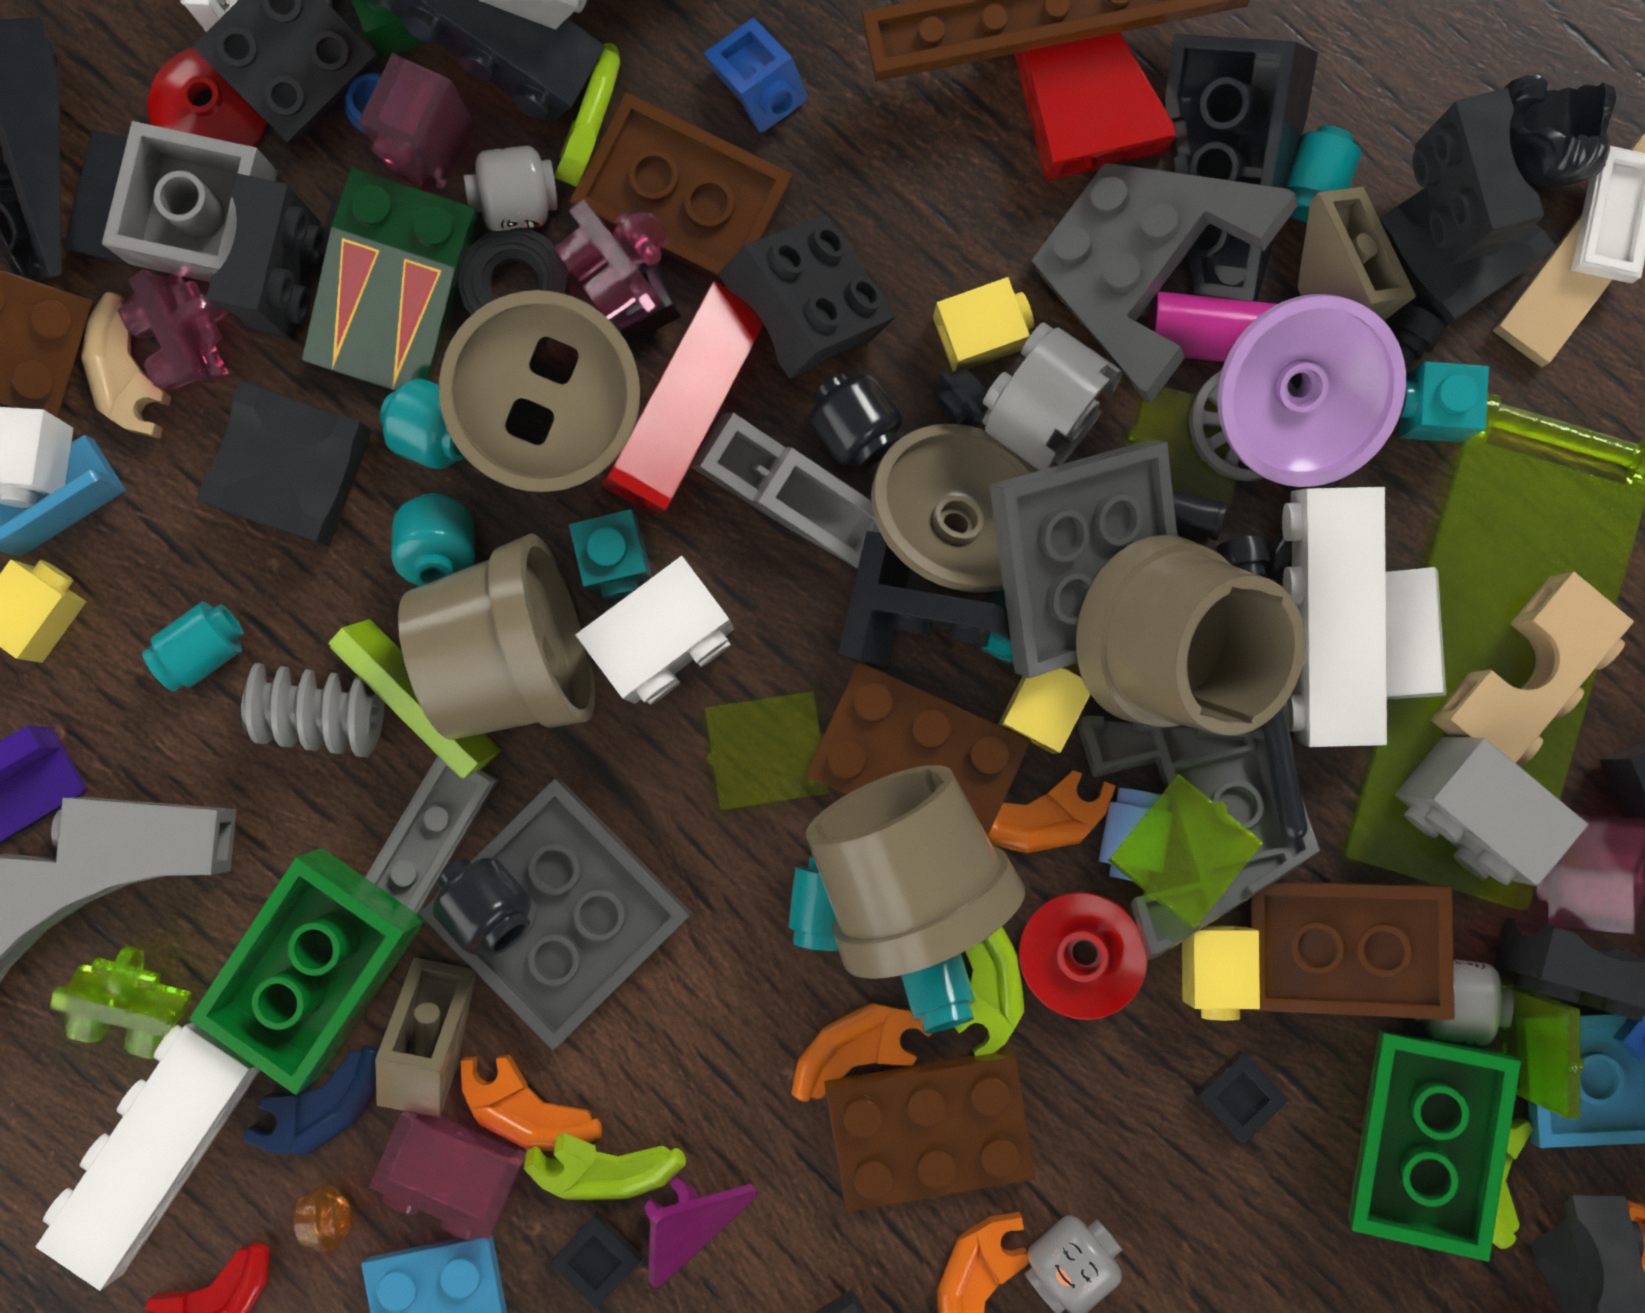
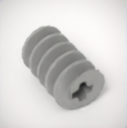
M254 663L242 696L241 718L245 733L248 732L249 737L254 743L268 744L271 740L275 739L279 746L292 748L300 740L305 750L312 751L319 750L325 743L329 752L335 754H343L351 746L355 756L368 757L379 742L385 702L376 693L374 696L367 695L366 683L359 676L355 677L349 692L345 693L342 692L340 674L330 673L322 690L317 689L315 671L305 669L298 686H292L289 667L280 666L273 682L268 683L265 665Z

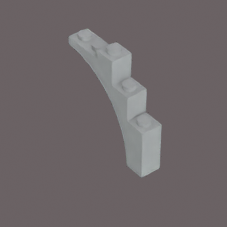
M92 797L63 798L62 808L55 814L51 828L52 843L57 847L56 858L0 854V983L11 966L47 930L88 902L132 883L159 877L213 875L230 872L237 809Z

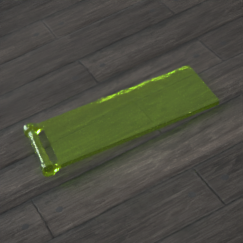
M1488 393L1486 429L1463 441L1427 568L1436 567L1439 576L1446 696L1391 699L1387 701V745L1374 746L1345 845L1344 855L1346 857L1436 885H1453V890L1515 909H1528L1535 886L1511 881L1507 886L1490 875L1486 880L1478 878L1455 860L1453 855L1457 852L1458 848L1444 836L1439 834L1436 839L1431 838L1409 822L1404 816L1409 807L1394 794L1441 737H1450L1430 719L1469 672L1492 670L1515 688H1520L1529 681L1535 670V652L1529 640L1510 623L1550 576L1575 571L1616 606L1645 506L1644 439L1635 444L1502 404L1500 396ZM1492 427L1627 467V483L1622 484L1486 442ZM1596 669L1580 686L1584 690V695L1579 703L1560 719L1554 717L1539 735L1543 739L1541 748L1531 760L1520 767L1559 800L1596 676Z

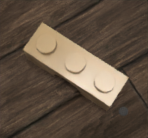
M1575 571L1550 576L1510 623L1529 640L1535 652V670L1529 681L1522 687L1515 688L1492 670L1469 672L1430 720L1450 737L1486 738L1521 767L1531 760L1541 748L1543 739L1539 735L1554 717L1556 719L1564 717L1582 699L1584 690L1580 686L1593 670L1605 668L1620 654L1625 645L1621 637L1634 621Z

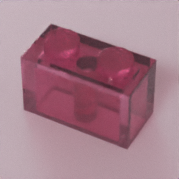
M393 53L358 122L373 143L372 151L383 158L388 164L386 171L389 174L416 188H420L423 181L440 189L444 188L474 126L451 79Z
M1578 815L1589 825L1537 887L1538 900L1548 901L1549 926L1634 934L1645 907V819Z
M404 1111L398 1118L369 1188L384 1194L382 1201L397 1211L415 1215L421 1210L442 1219V1228L452 1235L466 1240H476L478 1236L489 1240L501 1222L522 1173L526 1152L442 1115L438 1118Z

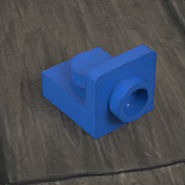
M754 17L704 53L712 71L743 103L752 124L759 132H765L808 99L807 91L793 58Z

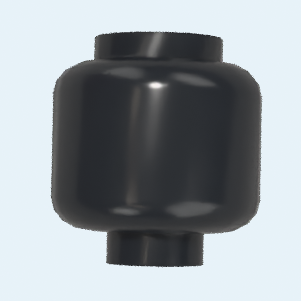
M841 373L827 380L815 392L814 398L818 403L813 408L809 417L810 428L840 466L858 465L861 470L868 469L879 463L889 448L900 439L897 433L900 430L903 418L897 407L872 376L858 375L847 379Z
M463 858L450 865L439 877L437 884L441 889L433 902V914L455 942L467 953L480 954L487 952L490 956L498 955L516 943L530 926V920L527 918L531 907V898L496 858H482L472 863L469 859Z

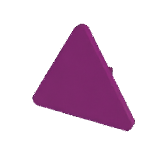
M674 1177L669 1183L678 1195V1204L662 1207L651 1200L645 1204V1211L650 1219L648 1281L653 1288L662 1286L757 1197L758 1191L753 1184L698 1198V1194L693 1186Z

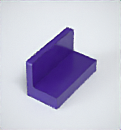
M27 725L0 741V844L61 809L63 798L81 797L87 792L85 783L53 727Z

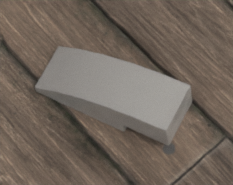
M722 413L689 465L762 513L857 569L866 531L880 533L873 515L871 500L792 447L782 446L735 413Z

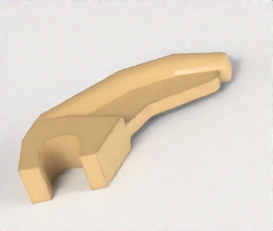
M105 292L87 318L81 355L95 407L102 414L132 433L161 439L163 428L155 423L144 422L142 411L147 404L152 402L169 406L171 396L141 370L131 355L132 312L130 308L123 305L125 299L115 292Z

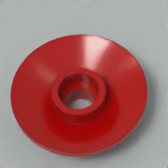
M193 47L178 53L167 61L152 82L148 96V115L151 125L255 148L264 138L270 125ZM212 90V98L206 105H194L195 98L201 92Z
M1073 892L1047 901L1029 919L1020 940L1019 960L1027 985L1044 1005L1066 1017L1092 1020L1107 1017L1120 1011L1136 996L1146 976L1148 960L1135 919L1117 902L1099 894ZM1082 940L1092 942L1098 951L1097 958L1084 960L1079 957L1076 952V943Z

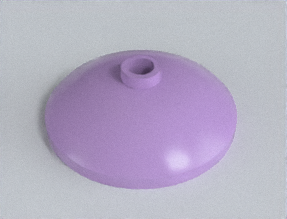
M1311 294L1295 297L1273 306L1257 317L1238 337L1225 360L1221 372L1217 396L1218 414L1223 434L1229 446L1237 457L1251 470L1268 480L1287 486H1319L1350 475L1377 454L1397 424L1406 391V369L1401 348L1392 330L1382 318L1366 306L1344 297L1329 294ZM1297 373H1301L1302 383L1296 391L1289 393L1288 382L1290 378Z

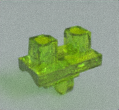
M126 946L118 954L115 962L96 958L92 966L81 964L65 987L58 986L53 991L51 1009L65 1012L66 1038L85 1043L100 1041L109 1032L110 1024L127 1028L124 1048L129 1054L151 1059L154 1058V1053L164 1037L189 1009L192 992L159 984L161 979L160 973L143 969V950Z

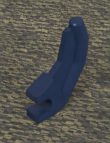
M365 1045L362 1050L350 1052L323 1087L299 1092L296 1095L292 1092L274 1093L261 1098L258 1107L270 1111L275 1116L276 1128L274 1131H266L254 1124L247 1128L242 1140L269 1153L308 1154L326 1144L358 1121L375 1094V1058L379 1048L373 1045Z

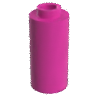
M1158 291L1151 301L1147 328L1181 346L1185 358L1225 362L1231 348L1242 332L1257 317L1277 304Z

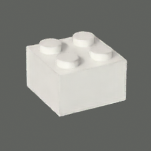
M681 556L575 635L622 699L634 704L642 699L644 703L648 702L649 705H652L680 684V681L674 674L690 662L695 660L700 667H703L728 649L731 644L726 636L735 629L728 616L683 556Z

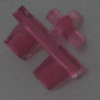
M584 199L571 208L569 212L579 223L580 227L555 246L554 249L580 282L606 261L610 264L583 285L585 291L603 314L610 320L636 300L639 301L648 314L661 305L663 301L635 266L644 262L652 266L660 261L662 257L660 249L665 242L666 231L659 219L652 213L640 212L632 215L629 212H624L617 217L615 222L617 227L613 235H611Z
M141 270L128 279L135 293L117 311L126 329L135 337L150 338L153 335L156 336L162 349L148 357L144 365L155 387L177 389L191 382L216 383L229 375L215 346L216 343L222 340V335L216 323L224 318L228 311L206 300L207 295L202 296L195 281L185 283L182 276L179 275L154 277L150 271Z

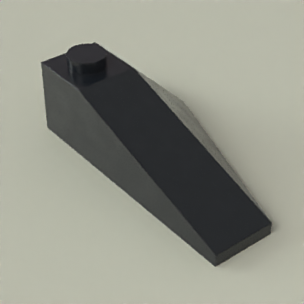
M40 17L0 19V247L14 275L42 284L61 275L60 80L57 73V55L53 44L46 38Z
M1175 34L1165 102L1167 113L1174 124L1176 132L1177 157H1174L1176 173L1285 188L1308 116L1318 52L1296 41ZM1212 224L1207 225L1188 251L1193 293L1196 295L1257 302L1274 239L1263 251Z

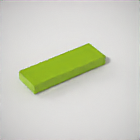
M371 619L341 628L328 643L331 646L330 648L460 778L465 779L488 766L502 751L485 733L448 740L434 729L416 698L406 670L402 650Z

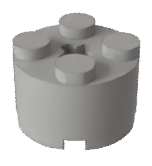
M1044 322L1032 332L1021 351V354L1026 359L1014 375L1011 376L1003 372L988 390L983 404L989 409L982 420V423L986 425L985 432L1039 471L1054 467V462L1061 465L1070 457L1102 413L1098 409L1100 403L1096 401L1099 393L1103 389L1112 396L1123 373L1122 370L1061 328L1053 329Z

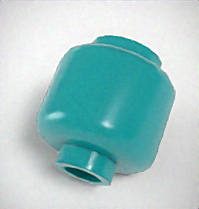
M415 378L405 382L395 392L386 397L380 410V422L383 426L385 443L395 455L434 469H444L456 461L465 459L453 442L443 420L439 401V384Z
M437 493L423 494L404 503L396 511L392 523L391 559L396 572L405 580L422 586L473 566L475 560V524L471 512L462 503Z

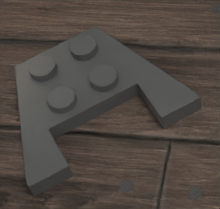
M1104 163L1031 261L1041 278L1081 325L1083 324L1114 365L1122 370L1132 382L1134 389L1144 400L1152 403L1185 356L1181 346L1136 322L1207 225L1212 224L1265 251L1297 208L1296 195L1285 188Z
M1089 715L1080 717L1077 726L1093 778L1151 764L1157 765L1166 796L1169 797V806L1194 884L1136 897L1131 902L1147 960L1159 957L1305 864L1319 853L1320 849L1304 802L1303 806L1307 822L1306 835L1300 840L1291 841L1285 838L1281 832L1263 730L1255 729L1239 735H1221L1196 728L1155 727L1140 723L1104 721L1102 716Z

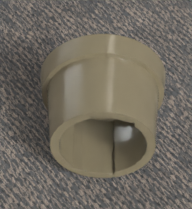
M532 290L516 292L497 298L478 309L462 324L452 338L441 365L439 401L443 420L453 442L463 456L480 472L503 485L515 489L550 492L568 489L592 479L607 468L621 453L633 432L640 404V383L632 352L619 330L608 318L591 305L575 297L553 291ZM550 337L577 350L579 358L573 374L566 384L556 383L535 374L531 370L530 362L541 338ZM519 398H525L549 408L554 414V421L548 436L541 445H535L509 434L506 430V422L513 404Z
M528 534L493 550L489 560L407 591L402 596L398 611V629L406 670L424 714L434 729L444 738L455 740L538 722L547 728L587 722L591 719L595 705L592 661L590 654L575 635L584 628L570 586L557 559L539 536Z
M1157 535L1138 540L1119 551L1106 563L1093 580L1079 614L1076 632V653L1080 673L1088 691L1096 702L1110 714L1126 721L1155 727L1184 725L1221 735H1239L1264 725L1279 712L1291 696L1303 666L1305 632L1302 617L1295 601L1276 582L1235 567L1217 552L1188 539L1171 535Z
M927 765L910 768L870 782L828 806L810 823L806 830L807 842L836 917L832 930L843 965L850 974L857 977L878 979L905 975L955 957L982 942L1001 928L1016 913L1025 897V886L1008 856L1000 848L992 846L952 770L946 766Z

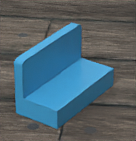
M83 435L71 443L65 486L43 500L37 499L36 504L30 508L0 504V552L22 557L126 491L93 438Z

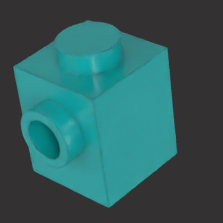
M1425 361L1406 374L1405 399L1399 416V438L1461 443L1485 430L1489 366Z
M632 509L569 524L583 587L590 593L601 592L603 600L627 596L639 588L638 583L652 578L639 520Z

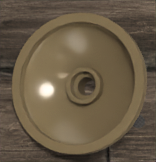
M937 424L923 427L903 436L884 455L872 484L871 503L873 515L882 537L894 554L905 565L925 579L949 589L963 592L988 593L1001 591L1004 589L989 485L1039 470L989 436L981 428L961 424ZM947 526L955 528L958 532L951 530Z

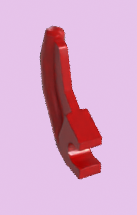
M259 1242L251 1243L249 1248L242 1247L234 1254L210 1286L194 1291L156 1293L147 1300L144 1309L153 1313H250L267 1285L270 1249L267 1245Z

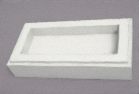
M1610 146L1606 166L1598 175L1590 178L1588 182L1571 271L1632 284L1642 277L1645 261V153Z
M1436 567L1386 572L1387 700L1446 696L1439 576Z

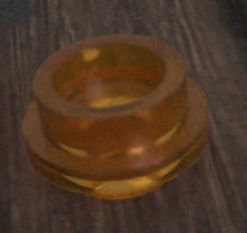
M319 1186L310 1194L303 1195L298 1200L294 1210L295 1234L299 1243L305 1248L313 1247L319 1253L337 1250L351 1226L350 1206L334 1186Z

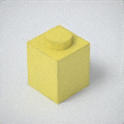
M1008 277L937 302L933 315L953 372L959 367L969 370L1022 351L1030 337L1028 330L1034 328L1033 314L1023 292L1014 294Z
M10 559L0 573V647L16 659L43 663L87 602L68 589L74 580L44 560H39L36 566Z
M1078 663L1032 678L1022 676L997 725L1031 740L1030 743L1051 754L1061 753L1091 695L1083 681Z
M1206 926L1182 941L1183 1002L1194 1009H1201V1018L1222 1021L1239 1020L1240 1009H1260L1259 930L1247 926Z

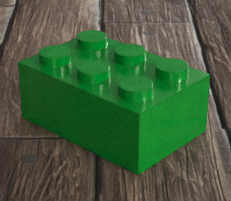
M324 848L298 856L294 859L188 1020L296 1095L323 1075L425 920Z
M1379 1027L1348 1213L1352 1231L1489 1262L1521 1061L1509 1053L1439 1041L1430 1037Z

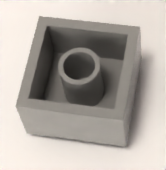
M132 121L102 245L129 265L210 282L211 277L226 261L235 240L237 215L231 194L236 173L276 181L278 171L255 147Z
M1441 737L1394 794L1409 807L1404 816L1416 828L1434 839L1441 834L1458 848L1453 857L1465 869L1482 880H1486L1490 875L1507 886L1511 881L1538 887L1589 825L1486 738Z

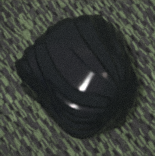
M1526 75L1510 81L1504 87L1509 90L1514 108L1509 133L1511 151L1515 164L1524 180L1532 185L1558 188L1579 183L1598 175L1606 166L1610 153V139L1607 129L1616 103L1614 86L1602 82L1599 86L1585 84L1579 88L1566 87L1561 90L1552 89L1547 91L1548 81L1541 75Z

